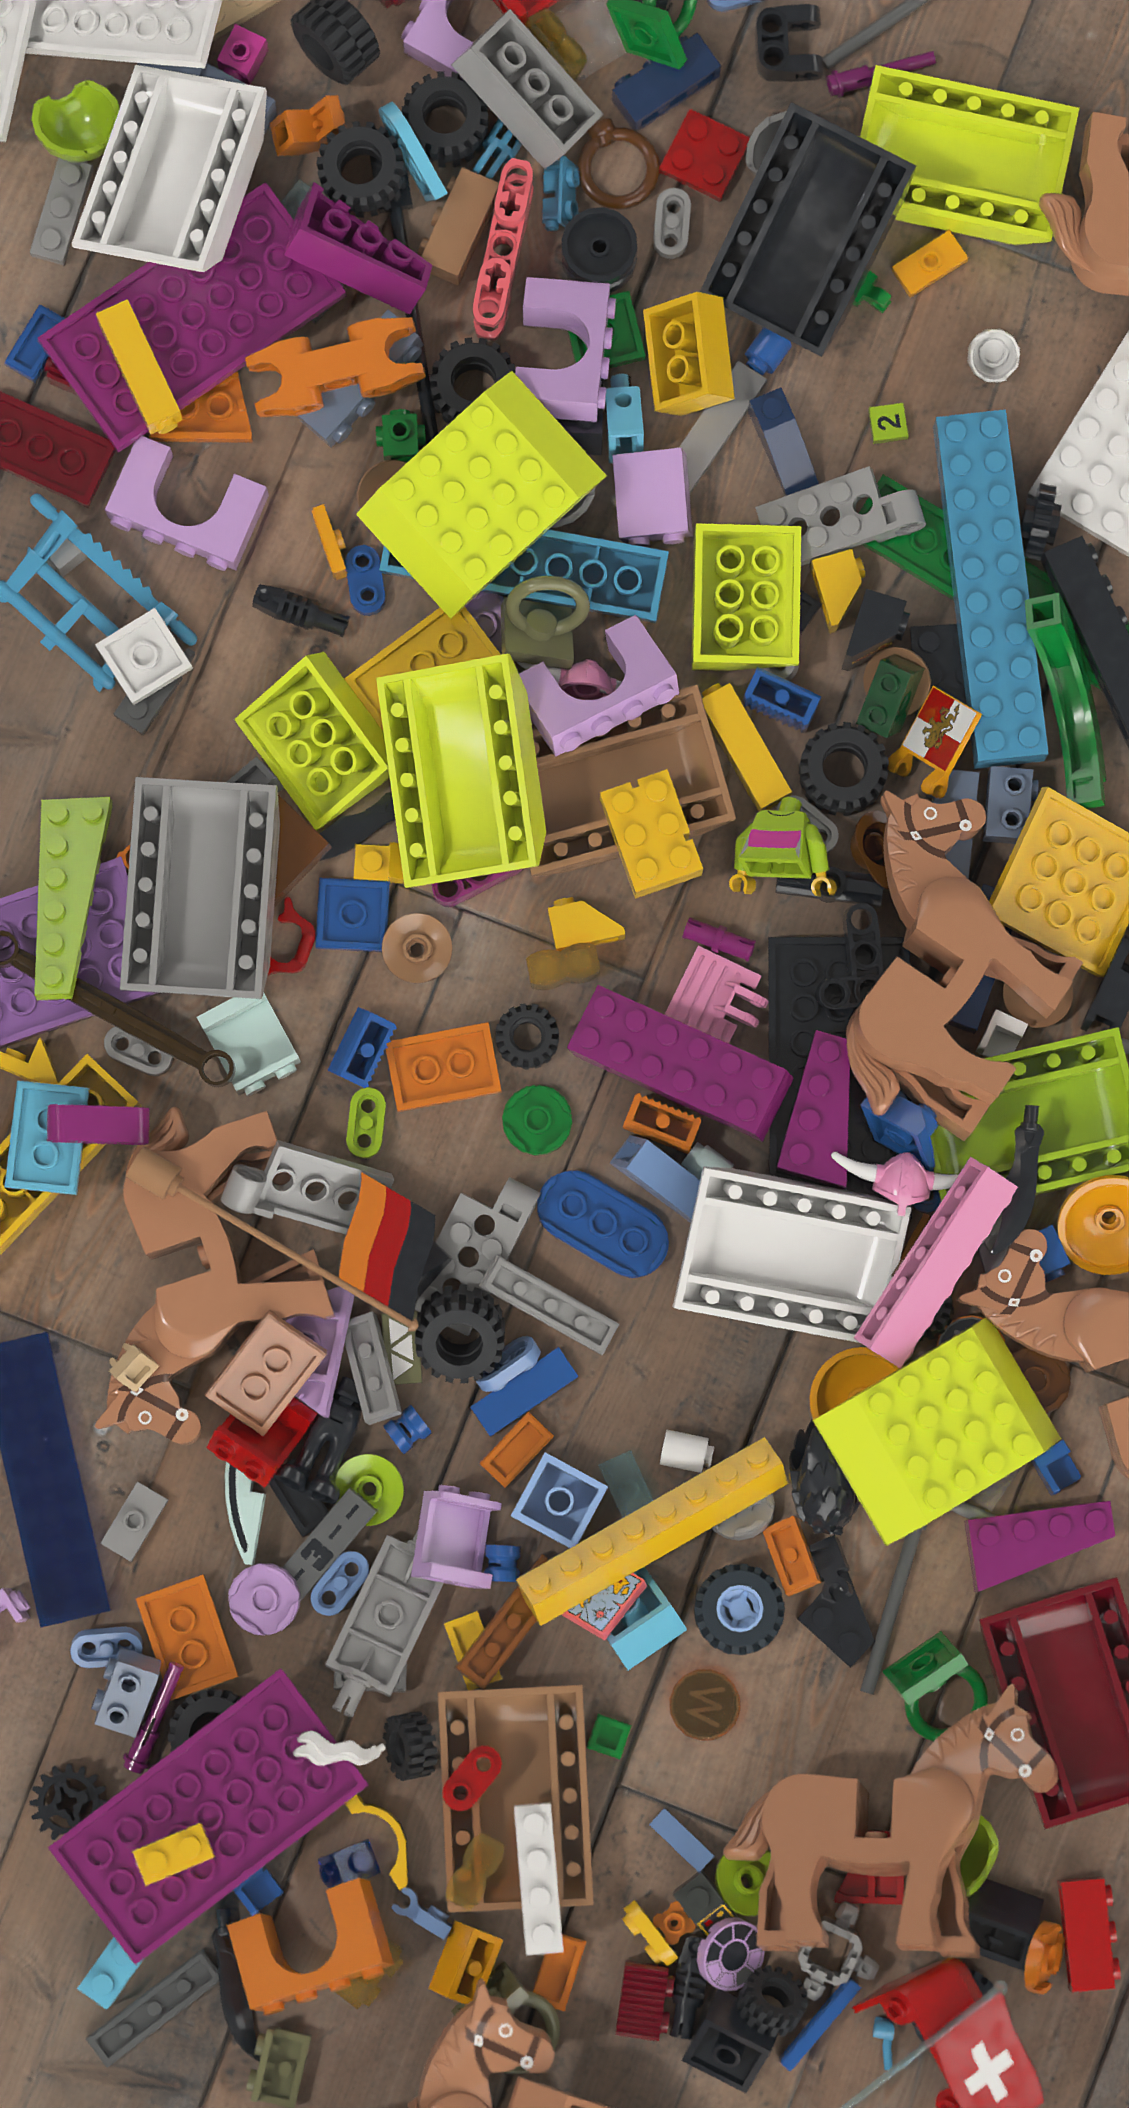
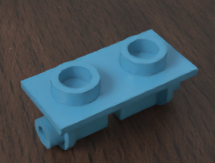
M564 155L560 157V161L556 160L544 169L543 192L545 194L555 193L553 198H543L542 223L545 224V229L549 231L559 230V225L566 228V225L579 213L576 202V187L580 183L579 170L577 165Z

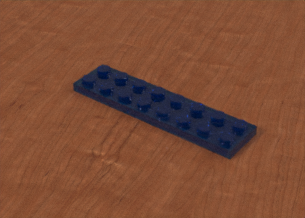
M49 1332L1 1342L0 1450L40 1628L112 1611Z

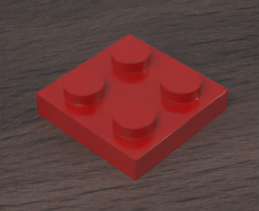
M689 109L659 167V173L721 202L747 151V143L750 137Z

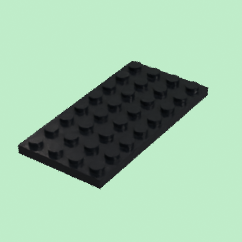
M768 937L769 1062L786 1069L794 1078L769 1128L770 1176L826 1186L775 1170L816 1030L846 1038L848 1022L858 1008L828 1010L821 1007L816 999V989L823 980L849 976L844 937ZM880 937L884 972H886L896 957L910 965V951L903 947L904 937ZM860 945L855 951L856 960L862 965L869 964L873 958L871 948L867 945ZM864 980L861 983L859 992L864 999L875 986L874 982ZM829 984L824 990V997L827 1002L836 1004L842 998V991L836 984ZM850 1066L847 1158L867 1164L884 1165L899 1153L874 1140L861 1107L862 1102L867 1096ZM900 1088L899 1091H901V1092L907 1097V1099L911 1102V1099H910V1098L906 1095V1093ZM847 1170L846 1188L844 1190L892 1201L872 1190L873 1182L858 1177ZM908 1205L909 1207H911V1212H910V1217H909V1220H911V1219H912V1205Z

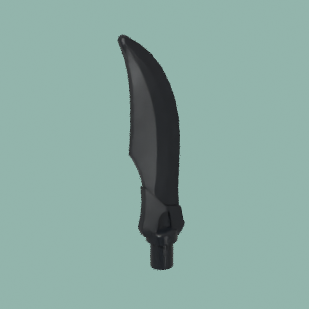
M392 792L386 793L378 802L367 808L364 812L341 816L332 825L319 833L332 846L321 860L330 859L349 851L356 844L364 841L390 821H395Z
M1025 1105L1024 1120L1014 1131L1016 1142L1015 1161L1005 1179L1018 1188L1012 1195L1009 1205L1002 1211L1001 1225L996 1242L991 1250L992 1255L1001 1252L1016 1240L1031 1215L1036 1194L1039 1146L1045 1134L1043 1128L1038 1124L1039 1106Z
M230 1908L216 1910L218 1928H215L211 1939L217 1952L222 2010L228 2028L237 2044L250 2057L260 2062L261 2056L255 2055L257 2038L253 2014L248 2004L227 1925L232 1924Z

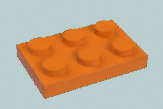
M489 1022L392 1040L386 1043L388 1047L386 1054L397 1112L502 1093Z
M204 1574L135 1598L155 1658L161 1660L160 1673L162 1679H164L171 1661L179 1663L184 1667L170 1701L239 1677Z

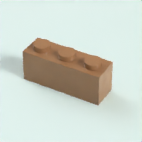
M463 167L458 177L452 176L446 187L447 194H445L448 196V199L443 208L437 207L431 221V226L434 227L430 238H423L417 252L420 257L433 265L430 274L459 286L495 207L498 182Z

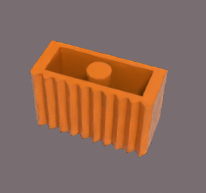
M638 1093L633 1099L623 1124V1129L689 1154L700 1128L701 1119L700 1117L694 1118L693 1114L688 1116L687 1112L681 1113L680 1109L675 1110L673 1106L668 1108L667 1104L661 1105L660 1101L655 1103L653 1098L648 1100L647 1095L641 1097V1094Z

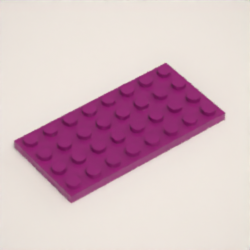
M266 182L244 196L224 256L220 262L205 272L148 262L37 338L42 348L118 453L148 433L149 430L98 324L97 312L128 299L173 397L181 410L246 365L245 357L275 342L282 341L347 296L339 281L284 256L294 220Z
M282 1668L48 1847L135 1965L369 1785L354 1763L341 1760L320 1766L315 1765L307 1757H296L293 1752L299 1746L306 1745V1743H299L297 1738L308 1731L317 1732L329 1743L337 1744L338 1742ZM202 1823L215 1857L146 1886L132 1851Z

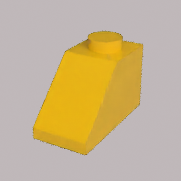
M852 549L811 561L810 570L820 603L822 604L821 607L829 634L836 632L860 590L861 578L866 577L860 557H854Z
M573 897L556 900L553 902V907H548V917L556 954L625 940L626 934L623 926L584 901L575 902Z

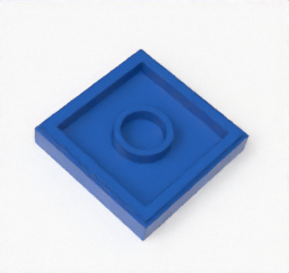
M319 878L315 948L382 952L383 937L388 929L390 881Z

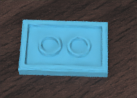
M17 1080L5 1178L6 1188L77 1195L83 1143L47 1142V1105H88L89 1088Z

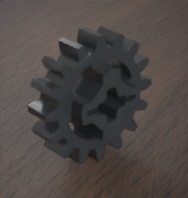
M1039 483L1035 499L1027 498L1020 524L1022 540H1026L1024 548L1025 558L1041 561L1044 547L1046 545H1054L1062 505L1054 503L1056 486Z
M67 1763L65 1772H62L58 1765L52 1767L54 1776L50 1777L43 1773L40 1778L44 1785L33 1786L32 1788L35 1793L39 1794L38 1799L29 1801V1805L38 1807V1812L31 1816L32 1820L41 1818L44 1823L40 1826L39 1830L43 1832L49 1828L52 1829V1840H56L60 1834H66L84 1820L82 1812L86 1802L93 1800V1807L90 1813L92 1814L108 1801L100 1798V1794L107 1790L106 1786L97 1787L95 1785L99 1778L97 1773L90 1777L86 1776L87 1766H82L78 1772H74L73 1763ZM68 1778L79 1780L88 1788L82 1791L71 1786ZM54 1784L56 1794L52 1803L46 1805L47 1793ZM65 1793L70 1798H77L78 1803L73 1806V1813H71L69 1808L63 1809L60 1802L65 1800ZM58 1815L65 1818L70 1827L61 1826L50 1817Z

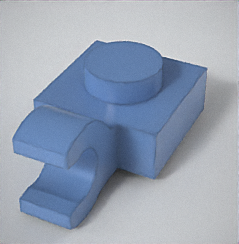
M404 1887L401 1892L410 1897L411 1903L406 1908H402L394 1903L391 1907L393 1911L399 1915L409 1917L415 1923L444 1940L452 1927V1924L447 1922L449 1915L433 1905L428 1910L420 1906L416 1892L409 1887Z

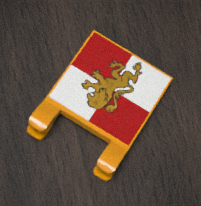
M933 686L900 748L888 758V770L906 777L911 771L913 756L935 769L923 780L921 790L937 799L943 798L947 792L949 775L982 714L938 687Z

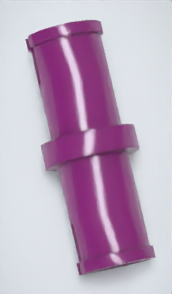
M689 917L682 936L684 939L711 947L712 952L718 954L719 951L742 958L749 962L756 944V940L728 932L725 926L720 925L717 928L695 920L692 917Z

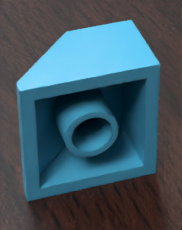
M645 1567L634 1572V1574L644 1579L647 1587L607 1637L608 1642L627 1670H630L687 1630Z

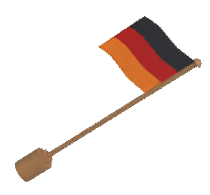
M143 1147L130 1166L126 1178L162 1199L167 1194L174 1197L177 1191L408 1326V1331L413 1332L417 1330L419 1323L417 1319H414L418 1284L433 1244L435 1215L361 1172L358 1203L343 1242L339 1275L337 1277L182 1186L184 1178L179 1176L182 1168L150 1149Z

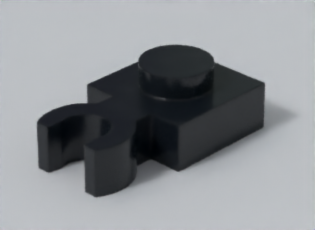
M832 1535L809 1545L821 1582L825 1581L822 1589L825 1599L831 1604L836 1603L833 1591L838 1586H842L843 1592L848 1597L852 1596L853 1589L851 1584L841 1576L842 1573L849 1571L850 1568L839 1538Z

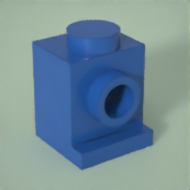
M1053 1225L1039 1230L1047 1241V1251L1039 1263L1044 1271L1046 1283L1065 1275L1063 1268L1071 1264Z

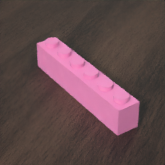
M970 1157L854 1336V1339L901 1369L904 1362L913 1354L915 1345L924 1331L931 1326L935 1314L945 1299L951 1295L955 1283L963 1271L971 1264L977 1249L991 1233L997 1218L1011 1202L1012 1195L1018 1187L986 1165Z

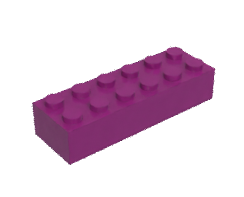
M597 985L567 1046V1049L577 1058L763 1142L794 1079L782 1067L600 985Z

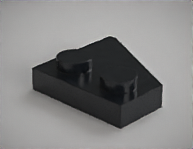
M847 1571L842 1573L841 1576L851 1584L853 1589L852 1596L848 1597L843 1592L842 1586H838L833 1591L836 1603L831 1604L825 1599L822 1591L797 1619L851 1668L875 1640Z

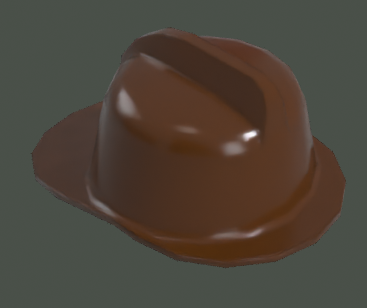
M876 810L867 812L859 819L854 835L851 838L850 850L855 862L863 869H867L879 885L889 889L883 847L884 831L888 818L885 812Z

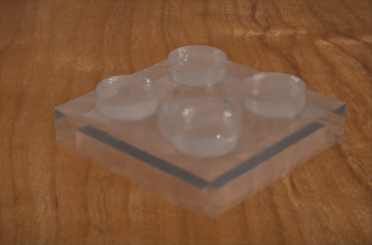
M576 0L543 20V27L579 81L626 53L606 6L608 0Z

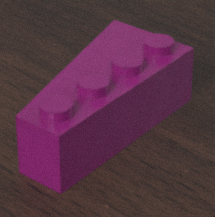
M313 182L298 207L284 256L410 315L427 288L433 265L398 240L389 241L384 238L378 230V226L369 220L364 224L348 212L350 209L348 205L339 199L336 203L322 194L324 188Z
M816 1030L775 1170L843 1190L846 1188L847 1170L838 1164L831 1155L833 1152H838L847 1157L850 1062L847 1054L846 1038Z
M1110 1501L964 1521L974 1592L982 1591L1116 1537Z

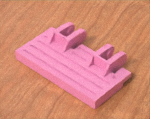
M698 946L665 1015L729 1044L738 1025L725 1020V1015L754 1028L759 1023V1020L754 1015L731 1006L734 996L736 995L759 1008H766L769 1001L740 986V984H743L755 990L762 977L761 975Z

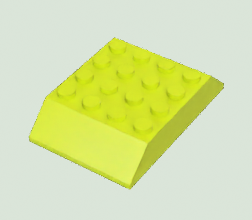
M875 65L860 137L917 165L906 198L895 220L945 231L950 230L959 234L1012 245L1051 242L1053 232L1048 220L1039 207V200L1045 193L1062 194L1080 108Z
M511 371L484 391L383 484L356 515L447 616L452 619L607 475L516 374Z
M510 654L376 678L404 887L411 888L539 866L546 836L528 694Z
M986 1317L813 1420L885 1546L945 1514L1043 1454L1061 1440L997 1328Z

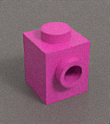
M235 24L217 58L219 70L247 85H251L269 51L267 40Z

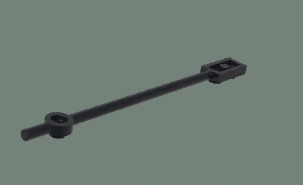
M370 156L374 179L379 174L382 163L375 157ZM407 173L405 175V188H400L401 197L396 202L392 199L390 201L391 208L386 212L383 207L379 208L378 211L379 214L389 212L393 239L398 240L409 248L403 210L413 209ZM417 302L410 315L407 313L405 315L406 317L413 318L416 328L415 333L419 335L423 346L420 348L422 352L414 363H422L426 377L417 381L416 385L422 423L425 424V442L427 445L438 435Z

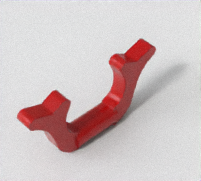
M290 897L284 899V912L278 916V921L281 924L292 923L299 926L302 930V937L295 956L290 962L281 963L272 957L270 958L268 976L275 973L295 974L302 971L307 965L316 940L315 928L295 911Z

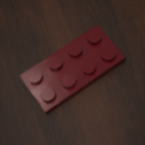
M0 391V469L89 509L116 452L110 440Z

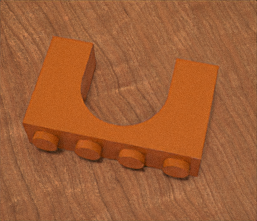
M357 1878L326 1889L337 1929V1941L330 1959L321 1968L310 1973L301 1974L287 1963L281 1950L272 1916L259 1913L227 1925L250 2010L263 2011L264 2015L275 2014L285 2010V2003L297 2000L298 2004L312 2001L318 1998L317 1992L330 1988V1992L348 1988L351 1986L350 1980L363 1976V1980L379 1977L385 1974L383 1968L394 1965L370 1880Z

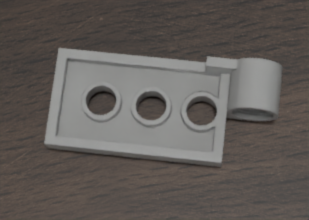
M870 466L755 507L760 525L792 526L797 521H806L807 531L801 537V566L811 563L814 559L842 552L873 540L880 543L896 536L911 534L926 525L916 490H902L881 497L873 469ZM865 497L872 498V509L866 514H858L856 512L857 502ZM830 509L839 510V521L833 526L824 525V514Z
M277 1140L264 1171L246 1165H235L220 1199L228 1208L240 1213H253L271 1219L276 1214L347 1234L358 1203L361 1172L390 1189L394 1178L391 1173ZM287 1172L291 1175L289 1182L284 1185H276L272 1182L274 1176L278 1173ZM312 1182L324 1184L323 1190L316 1195H310L305 1192L306 1187ZM351 1191L357 1194L356 1199L350 1204L338 1202L340 1195L344 1192Z
M509 1177L493 1208L464 1193H460L436 1241L452 1260L416 1301L415 1310L421 1312V1305L425 1300L431 1302V1294L438 1290L440 1294H443L444 1282L449 1278L458 1279L462 1285H467V1290L473 1291L474 1287L480 1288L479 1285L495 1255L508 1260L537 1204L538 1198L541 1196V1192ZM489 1215L493 1218L495 1228L491 1234L483 1235L476 1230L475 1222L478 1216ZM471 1246L477 1250L479 1260L475 1266L467 1267L461 1263L459 1253L463 1247ZM482 1289L483 1297H485L487 1294H490L488 1291ZM462 1323L449 1325V1327L466 1336H469L473 1329L472 1326Z

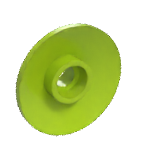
M375 1454L355 1456L340 1467L336 1476L335 1484L340 1490L338 1501L349 1488H353L378 1510L366 1526L378 1525L387 1521L397 1512L404 1496L402 1477L398 1469L384 1457ZM367 1482L375 1484L376 1493L374 1495H368L364 1491V1485Z
M767 1850L758 1861L728 1860L724 1855L721 1857L716 1869V1885L721 1898L733 1911L745 1916H758L759 1890L770 1864V1851ZM741 1876H745L748 1879L749 1885L747 1888L742 1885Z

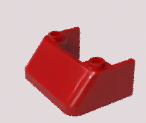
M947 1957L884 1984L855 2004L852 2009L856 2014L880 2003L888 2018L894 2023L906 2025L915 2021L946 2079L935 2042L985 2004L986 2001L967 1966L955 1957ZM950 2086L937 2094L935 2100L936 2108H961Z

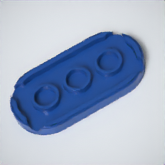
M578 1170L562 1172L552 1176L541 1188V1196L537 1200V1212L543 1227L552 1236L614 1273L628 1278L643 1277L654 1272L664 1261L669 1247L666 1228L662 1220L655 1213L595 1177Z

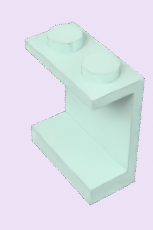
M263 993L262 999L233 997L197 1016L214 1050L226 1052L234 1061L236 1072L231 1082L238 1095L245 1092L247 1096H251L266 1087L264 1082L277 1076L278 1080L297 1071L295 1065L301 1061L265 993ZM218 1057L228 1074V1061L223 1057Z

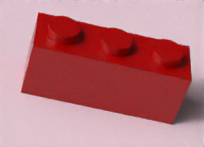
M1101 1876L1057 1880L1068 1990L1074 1993L1116 1989L1115 1980L1121 1978L1118 1957H1112L1111 1943L1117 1942L1115 1922L1108 1919L1107 1906H1113L1111 1884H1105V1880Z

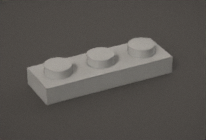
M58 158L30 249L31 257L65 265L93 173V166L84 162L70 163Z
M369 1312L349 1319L345 1346L365 1423L371 1425L402 1414L377 1314Z

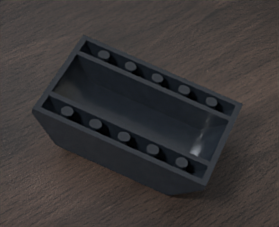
M791 102L700 292L723 297L725 308L823 357L842 327L906 198L917 165Z

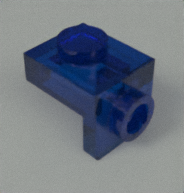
M369 1839L318 1858L320 1865L319 1874L328 1889L357 1878L368 1879L381 1873Z

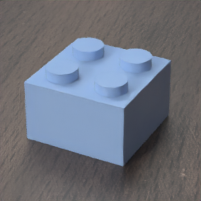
M544 1453L511 1517L571 1548L580 1541L608 1486Z

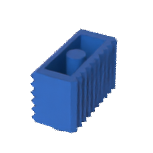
M757 667L744 694L743 705L744 707L749 706L751 710L756 709L757 713L762 711L763 716L768 714L770 719L775 717L776 722L781 720L782 725L787 723L788 727L794 726L795 730L800 729L801 733L807 731L819 706L821 696Z
M358 1007L328 1071L363 1088L369 1087L368 1081L372 1080L371 1075L375 1074L374 1069L378 1068L377 1062L381 1061L380 1056L385 1055L383 1050L388 1048L386 1043L391 1042L389 1037L394 1035L393 1030L397 1029L396 1024Z

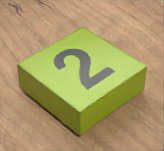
M903 403L869 407L868 413L873 444L908 439Z

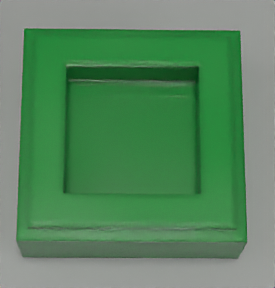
M597 1714L586 1748L620 1760L632 1725Z

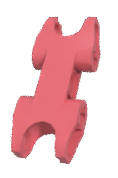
M511 158L505 164L501 173L491 229L473 302L474 330L478 338L495 341L505 328L521 245L526 232L533 199V171L529 161ZM514 168L523 169L527 173V176L512 173L507 178L508 173ZM514 183H521V184H524V185L519 186V187H515V186H513L512 184H514ZM500 244H507L513 250L506 256H500L494 252V249ZM486 313L495 314L492 318H485L482 315ZM499 324L493 331H485L480 327V325L494 328Z

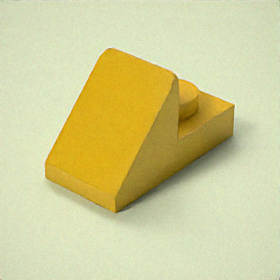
M390 842L389 846L356 844L354 879L390 881V883L404 884L399 843Z
M42 1038L38 1039L28 1063L25 1062L26 1055L16 1050L7 1048L5 1053L0 1051V1069L30 1082L56 1085L60 1082Z

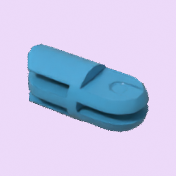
M500 119L497 120L484 139L482 145L485 152L472 170V172L479 174L492 155L496 160L485 175L489 179L493 178L503 162L507 163L511 158H514L522 147L518 139L512 149L507 145L513 136L509 129L501 140L495 137L504 125Z

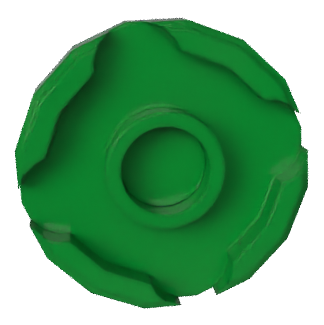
M541 1085L526 1086L515 1092L505 1104L502 1116L503 1130L510 1144L520 1152L533 1156L547 1155L559 1149L569 1137L573 1124L571 1108L564 1096L553 1088Z

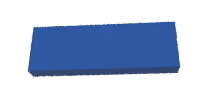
M558 1347L537 1361L533 1368L523 1371L511 1379L503 1389L491 1392L470 1408L491 1437L579 1376Z
M849 1977L848 1982L840 1984L779 2056L780 2063L790 2072L859 1992L861 1989L859 1984L851 1977Z

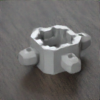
M847 1901L842 1902L834 1914L837 1917L836 1920L827 1916L820 1917L826 1931L829 1930L848 1939L852 1943V1947L840 1971H831L812 1962L808 1958L812 1947H800L798 1960L803 1971L811 1974L810 1977L806 1976L802 1989L807 1990L808 1994L806 1997L816 2001L821 1997L826 1988L824 1981L835 1986L848 1982L853 1970L857 1972L856 1976L874 1980L879 1969V1964L876 1960L867 1955H864V1957L859 1956L863 1949L862 1941L858 1931L850 1928V1925H854L856 1922L858 1907Z

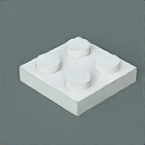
M153 608L95 644L133 706L193 669L156 608Z

